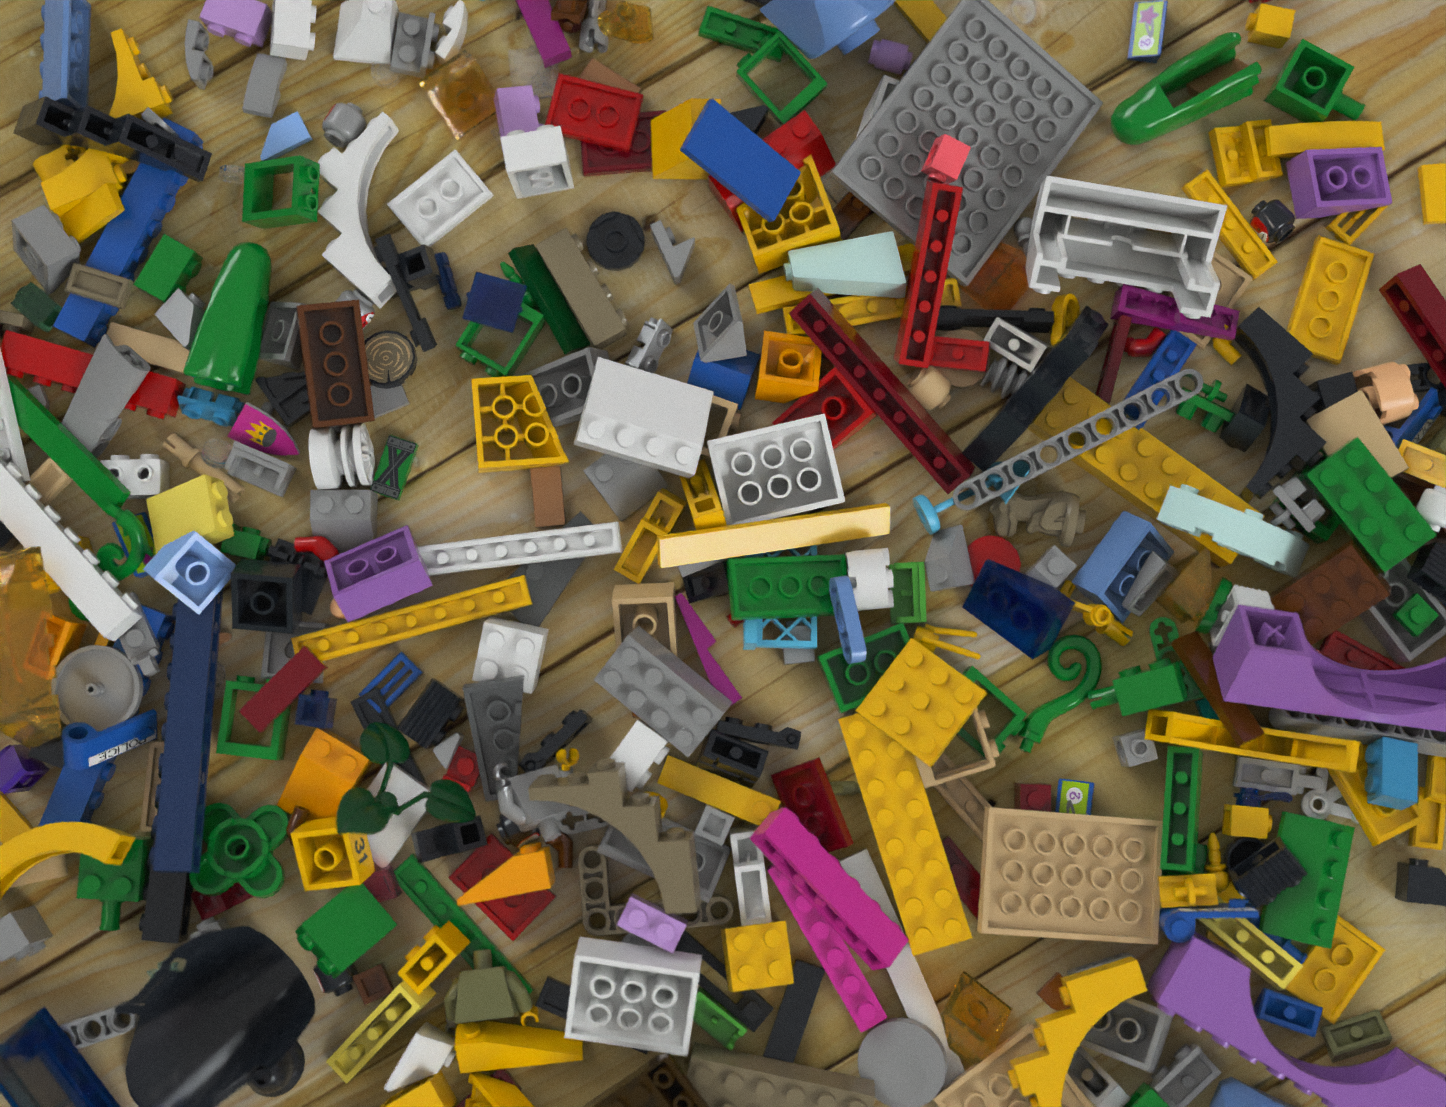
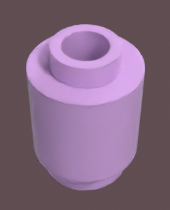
M886 39L881 41L874 40L868 63L874 64V68L901 75L903 69H909L913 53L908 52L909 45Z

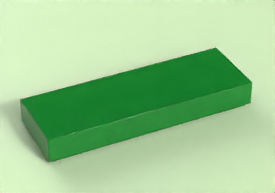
M707 5L698 36L755 54L760 49L758 46L760 41L769 33L775 35L779 29ZM778 47L767 58L781 63L784 52Z

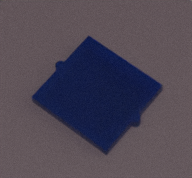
M476 272L471 290L466 294L468 300L462 319L513 334L519 313L523 312L521 306L527 286Z

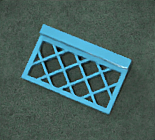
M817 545L810 546V549L803 556L817 555ZM794 548L787 549L794 556H801ZM784 550L777 551L773 555L766 552L746 555L744 558L763 557V555L765 557H778ZM799 617L788 629L776 618L766 619L764 622L763 619L743 620V650H755V648L816 649L817 617H810V622L805 617ZM770 621L783 632L776 640H762V630ZM802 622L810 629V641H798L790 631ZM785 636H787L790 640H782V639H783Z

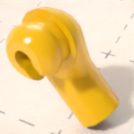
M1213 337L1214 349L1232 366L1242 354L1232 345L1231 340Z

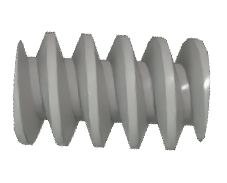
M1004 356L996 361V358L994 359L980 383V386L984 387L987 383L991 382L990 392L992 393L1002 388V399L1010 393L1013 394L1028 375V370L1026 369L1016 373L1018 364L1014 362L1006 367L1007 358Z

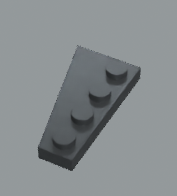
M580 511L563 528L593 524ZM586 557L521 565L507 579L525 575L533 605L514 609L510 612L520 623L539 627Z
M524 675L464 684L463 686L485 802L498 800L496 783L498 781L493 776L494 767L498 763L504 762L507 764V767L504 766L500 769L499 776L506 775V779L518 776Z

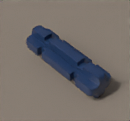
M445 252L436 253L435 257L442 277L439 286L441 293L445 295L443 297L445 306L448 310L457 309L462 306L459 294L456 293L458 289L452 269L448 267L450 265L448 256Z

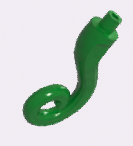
M1075 634L1065 635L1055 641L1049 649L1047 666L1057 679L1071 681L1080 675L1082 665L1079 662L1072 663L1069 668H1064L1060 663V656L1069 649L1077 650L1083 654L1086 660V671L1082 681L1073 690L1038 706L1029 714L1024 721L1026 724L1018 733V736L1023 738L1019 747L1020 750L1031 753L1034 743H1041L1049 724L1055 718L1084 702L1088 698V691H1093L1097 687L1102 671L1101 656L1095 644L1088 638Z

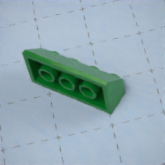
M1282 811L1277 837L1280 836L1299 859L1307 875L1295 887H1287L1285 891L1277 894L1276 899L1272 903L1263 905L1259 924L1261 932L1331 949L1355 827Z

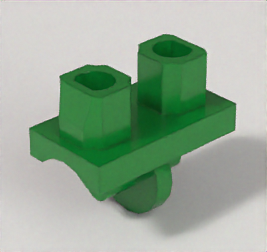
M1217 379L1210 386L1203 383L1201 392L1205 393L1204 397L1196 394L1192 398L1178 404L1175 411L1176 414L1191 420L1198 407L1206 410L1207 413L1200 425L1216 433L1225 420L1229 422L1234 415L1229 409L1213 402L1215 398L1224 403L1228 396L1219 391L1222 382ZM1183 386L1181 387V389L1186 392H1192L1191 390Z

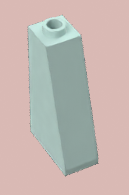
M893 231L788 251V263H783L786 281L792 280L795 291L813 292L819 288L823 293L888 298L905 297L906 279Z

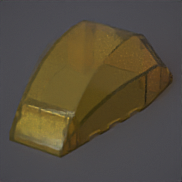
M40 546L0 554V731L28 748L38 747L61 736L58 694L52 695L51 678H57L56 665H50L48 647L54 646V634H47L46 618H52V608Z

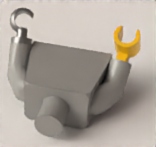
M574 748L569 749L568 759H566L567 752L565 749L557 751L556 759L562 764L559 768L555 764L507 779L506 775L499 776L500 769L504 766L507 767V764L504 762L498 763L494 767L493 776L498 781L496 783V792L500 813L514 824H517L523 832L539 828L545 842L552 841L561 836L557 821L569 811L570 805L554 801L529 800L528 788L540 775L554 774L556 778L567 777V775L573 773V769L570 767L578 762L580 756L578 750Z

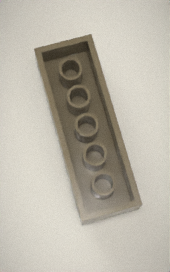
M697 1042L693 1044L687 1077L709 1107L874 1106L876 1097L874 1080Z

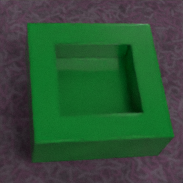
M1418 593L1412 594L1392 614L1412 637H1418L1439 616Z

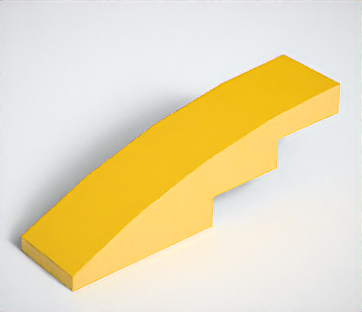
M1327 121L1276 125L1264 128L1268 157L1294 158L1305 150L1382 147V151L1385 150L1382 123L1376 121Z

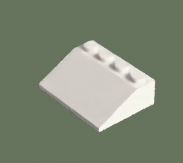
M598 357L573 445L691 478L695 475L703 447L713 391Z
M825 413L707 441L720 504L727 526L776 519L845 502Z
M580 936L574 956L564 1038L688 1056L702 955L680 951L671 953L660 948Z

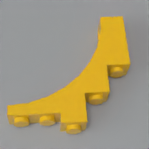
M122 28L110 32L117 56L118 79L115 99L109 116L118 118L131 114L145 121L141 114L148 107L160 118L173 114L169 104L173 102L172 96L166 85L161 86L154 77H151L145 63H140L137 55L141 54V50L134 37L129 38ZM88 148L78 160L64 171L41 182L50 209L61 217L105 183H114L119 196L122 195L126 190L124 182L128 179L121 164L129 162L131 159Z
M1155 709L1148 710L1144 736L1146 740L1183 747L1200 748L1232 755L1356 773L1360 743L1353 740L1261 727L1265 734L1256 740L1238 747L1220 720Z
M1129 956L1061 978L1063 987L1059 988V993L1065 1006L1069 1005L1070 1008L1036 1018L1037 1028L1033 1029V1033L1038 1047H1044V1049L1009 1060L1012 1069L1008 1070L1007 1074L1013 1089L1018 1088L1023 1097L1033 1094V1097H1029L1031 1107H1061L1066 1073L1076 1049L1087 1032L1105 1013L1128 998L1147 991L1137 959Z

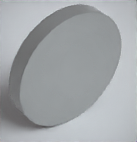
M102 645L79 648L67 655L54 672L50 687L52 705L59 718L66 725L84 722L91 725L97 732L133 718L143 697L141 673L137 665L133 666L127 655L116 648Z
M891 1018L878 1023L865 1036L858 1052L857 1061L860 1077L874 1080L875 1098L890 1107H921L936 1097L946 1079L948 1060L942 1042L929 1027L910 1018Z

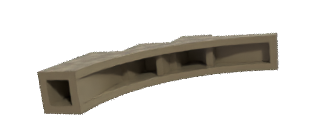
M610 758L601 759L592 766L588 776L584 772L571 773L567 777L556 778L554 774H544L538 776L529 786V800L554 801L578 807L602 818L621 831L639 850L652 869L661 890L665 914L697 912L701 896L694 830L672 827L663 832L659 796H650L649 793H637L629 798L625 762H615V759Z

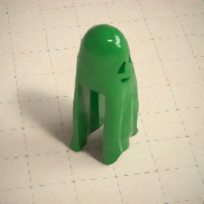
M1227 32L1219 35L1170 65L1157 77L1139 88L1132 96L1122 101L1111 116V129L1118 140L1128 145H1140L1152 141L1236 101L1251 96L1253 93L1252 86L1259 83L1257 75L1261 74L1262 68L1258 62H1255L1173 108L1167 96L1187 87L1186 84L1235 59V46L1240 44L1242 37L1237 32Z
M243 242L235 245L229 251L215 280L209 304L197 327L183 369L184 374L194 377V382L198 385L225 392H236L244 395L251 394V385L261 352L263 324L269 303L272 263L268 251L257 243Z

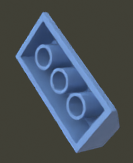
M45 0V5H42L41 8L44 33L41 34L40 42L44 55L43 61L40 63L43 89L39 91V99L46 96L75 110L88 105L91 5L87 0Z

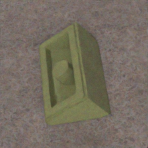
M1378 1009L1320 1028L1332 1063L1388 1046L1393 1038Z

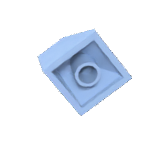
M193 530L164 545L143 570L197 614H200L231 579V572L236 567V564Z

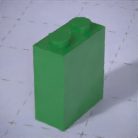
M362 883L361 885L346 887L304 921L295 933L298 935L297 941L306 951H311L318 959L317 965L326 975L331 974L335 979L389 934L397 924Z

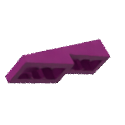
M516 0L544 67L548 68L572 58L570 47L558 21H551L552 7L549 1Z
M1123 284L1114 294L1110 319L1116 320L1121 315L1132 317L1131 323L1232 341L1235 339L1240 311L1214 304L1211 317L1201 316L1199 319H1192L1180 313L1175 298Z
M680 593L675 598L709 681L713 687L732 701L733 705L742 697L707 650L717 641L683 594Z

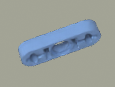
M847 575L832 577L829 580V593L844 658L848 664L864 662L866 660V645L851 581Z

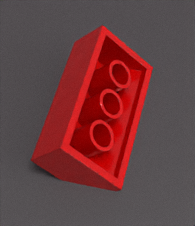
M805 110L762 139L797 169L803 167V160L811 155L820 179L828 175L836 165L822 133ZM709 175L708 188L742 234L744 230L736 208L744 202Z

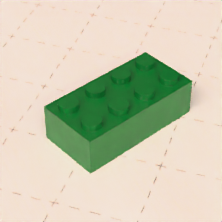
M1358 437L1350 439L1302 475L1352 539L1354 538L1379 572L1385 573L1437 535Z

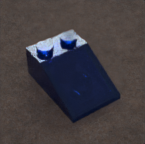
M988 559L985 561L962 608L1033 660L1051 649L1075 602L1047 583Z

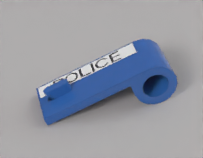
M1430 388L1419 403L1418 409L1411 413L1400 429L1384 426L1397 449H1399L1403 439L1418 444L1438 418L1443 407L1439 406L1437 389Z
M154 709L99 732L84 722H75L67 725L62 730L63 762L65 766L73 770H84L157 739V712Z
M1229 899V903H1218V905L1161 908L1159 926L1170 940L1183 943L1191 939L1195 933V918H1259V911L1251 903H1248V899Z

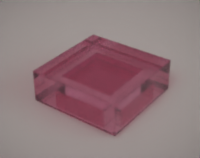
M391 865L375 870L363 882L378 902L393 899L402 894Z

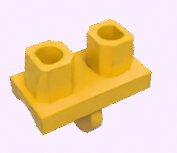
M1215 873L1158 876L1161 908L1218 905Z

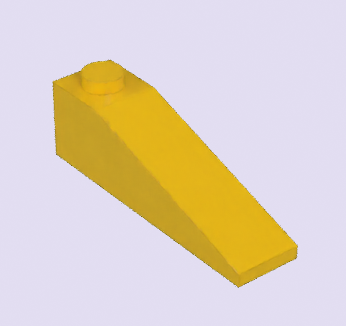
M670 755L667 756L657 782L660 785L759 826L769 813L778 810L781 803L780 799Z
M479 1021L457 1024L454 1046L461 1074L582 1061L584 1040L564 1038L565 1032L493 1021Z

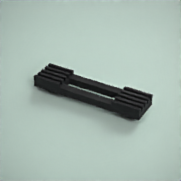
M390 233L375 239L378 246L373 247L379 263L385 262L414 329L410 331V335L415 347L420 345L423 352L435 348L437 343L426 317L421 319L399 268L398 252Z
M942 305L939 310L936 330L953 331L962 327L990 328L996 317H999L1028 333H1049L1054 324V311H1045V308H1029L1028 311L956 309L957 306Z
M684 929L674 951L702 955V959L727 980L725 965ZM702 973L699 975L698 984L752 1032L756 1031L774 1009L772 1005L753 989L740 991L744 996L740 998L738 1003H735Z

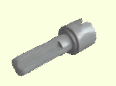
M590 0L588 18L581 22L579 47L587 53L593 52L594 43H598V50L601 54L608 50L610 25L605 21L607 0Z

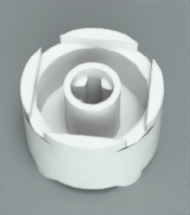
M888 547L845 552L847 574L852 584L857 610L893 608L892 590H888V588L894 587L892 569L888 570L886 568L887 565H890Z

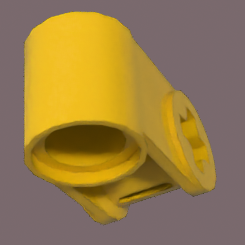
M63 145L48 154L40 156L33 162V167L43 182L61 173L78 160L77 157L80 158L85 153L86 148Z

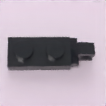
M580 709L578 712L573 710L561 722L564 726L556 734L554 732L549 733L540 743L542 748L538 752L527 753L519 763V766L526 773L544 768L556 758L557 751L565 749L592 722L593 718L584 710Z
M725 717V721H718L716 731L736 739L798 750L801 731L786 727L780 732L772 731L773 726L755 723L754 727L742 725L743 720L733 717Z

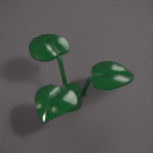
M370 723L362 732L359 746L363 755L374 763H387V768L380 790L375 798L365 788H352L343 795L336 814L338 834L379 833L385 829L393 814L399 816L402 811L424 798H427L425 803L427 812L437 819L447 822H469L476 818V812L467 791L459 783L448 779L434 781L430 786V792L424 791L398 806L396 796L386 792V787L393 769V762L404 763L407 761L410 753L409 744L400 731L384 723Z

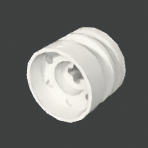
M356 423L353 431L348 424L343 425L340 439H338L336 431L332 426L312 428L310 430L309 460L314 483L318 490L340 489L343 475H345L349 486L352 488L357 487L359 480L363 486L372 485L375 456L373 444L364 423Z

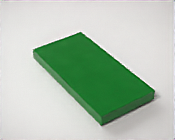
M845 554L728 558L726 566L731 619L752 620L835 616L829 593V580L832 577L848 576Z

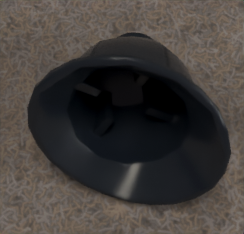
M296 1041L272 1070L248 1084L250 1088L257 1094L265 1097H277L290 1091L298 1083L304 1071L305 1054L301 1045ZM260 1065L250 1073V1076L263 1073L265 1066Z

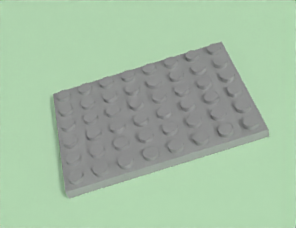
M960 0L829 174L915 246L927 181H930L928 179L929 175L921 172L934 140L943 134H947L970 146L971 149L958 179L949 183V185L963 187L947 274L955 278L961 286L966 287L1039 191L1045 177L1050 176L1097 113L1103 102L988 0Z

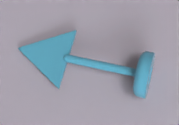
M1024 461L1015 462L1012 468L1013 473L1018 477L1027 476L1030 470L1029 465ZM994 462L988 470L1002 462ZM989 475L987 477L988 480L985 481L986 487L993 486L996 491L1000 490L1002 479L997 475ZM1019 486L1000 495L1005 504H1007ZM968 489L958 494V500L961 502L975 495V493ZM920 494L912 498L915 510L930 535L940 530V521L937 513L955 505L953 497L934 507L925 495Z

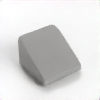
M455 733L433 748L434 754L445 769L449 768L458 746L461 745L464 739L463 733Z

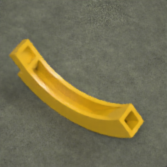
M82 822L46 824L23 832L0 846V900L22 874L51 857L69 853H83L105 864L121 865L136 837L115 828Z

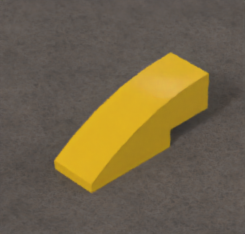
M661 488L645 516L639 522L613 570L640 584L657 557V536L672 532L687 502L668 490Z

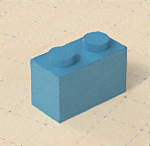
M1384 736L1369 744L1365 752V761L1368 763L1367 777L1364 785L1367 792V803L1398 810H1404L1417 803L1418 744Z

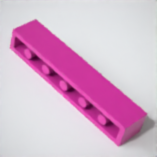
M786 807L769 813L749 839L873 971L890 967L909 941L901 932L900 926L884 914L880 905L861 889L859 882L845 872L840 866V862L820 845L819 839L814 834L806 830L799 822V818L795 813Z
M774 864L766 867L860 1032L862 1033L888 1018L842 937Z

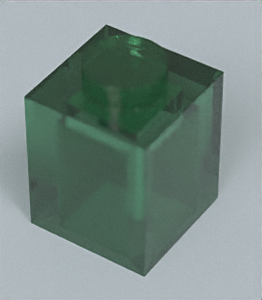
M33 282L21 287L17 291L15 299L11 302L35 326L47 333L53 328L63 308L45 290Z

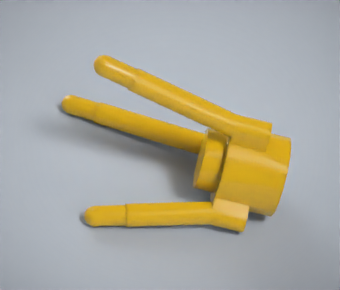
M925 624V627L917 625L913 639L929 651L934 653L935 648L939 647L967 657L980 659L979 653L938 640L939 635H936L977 637V632L934 627L929 624Z

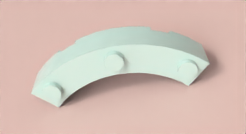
M1181 484L1180 488L1170 485L1156 519L1163 525L1199 538L1203 532L1213 536L1212 541L1217 542L1219 546L1240 555L1254 558L1253 561L1268 569L1291 577L1298 575L1309 544L1302 540L1303 534L1288 529L1284 531L1262 520L1264 515L1256 511L1246 509L1243 513L1199 496V490L1194 487Z

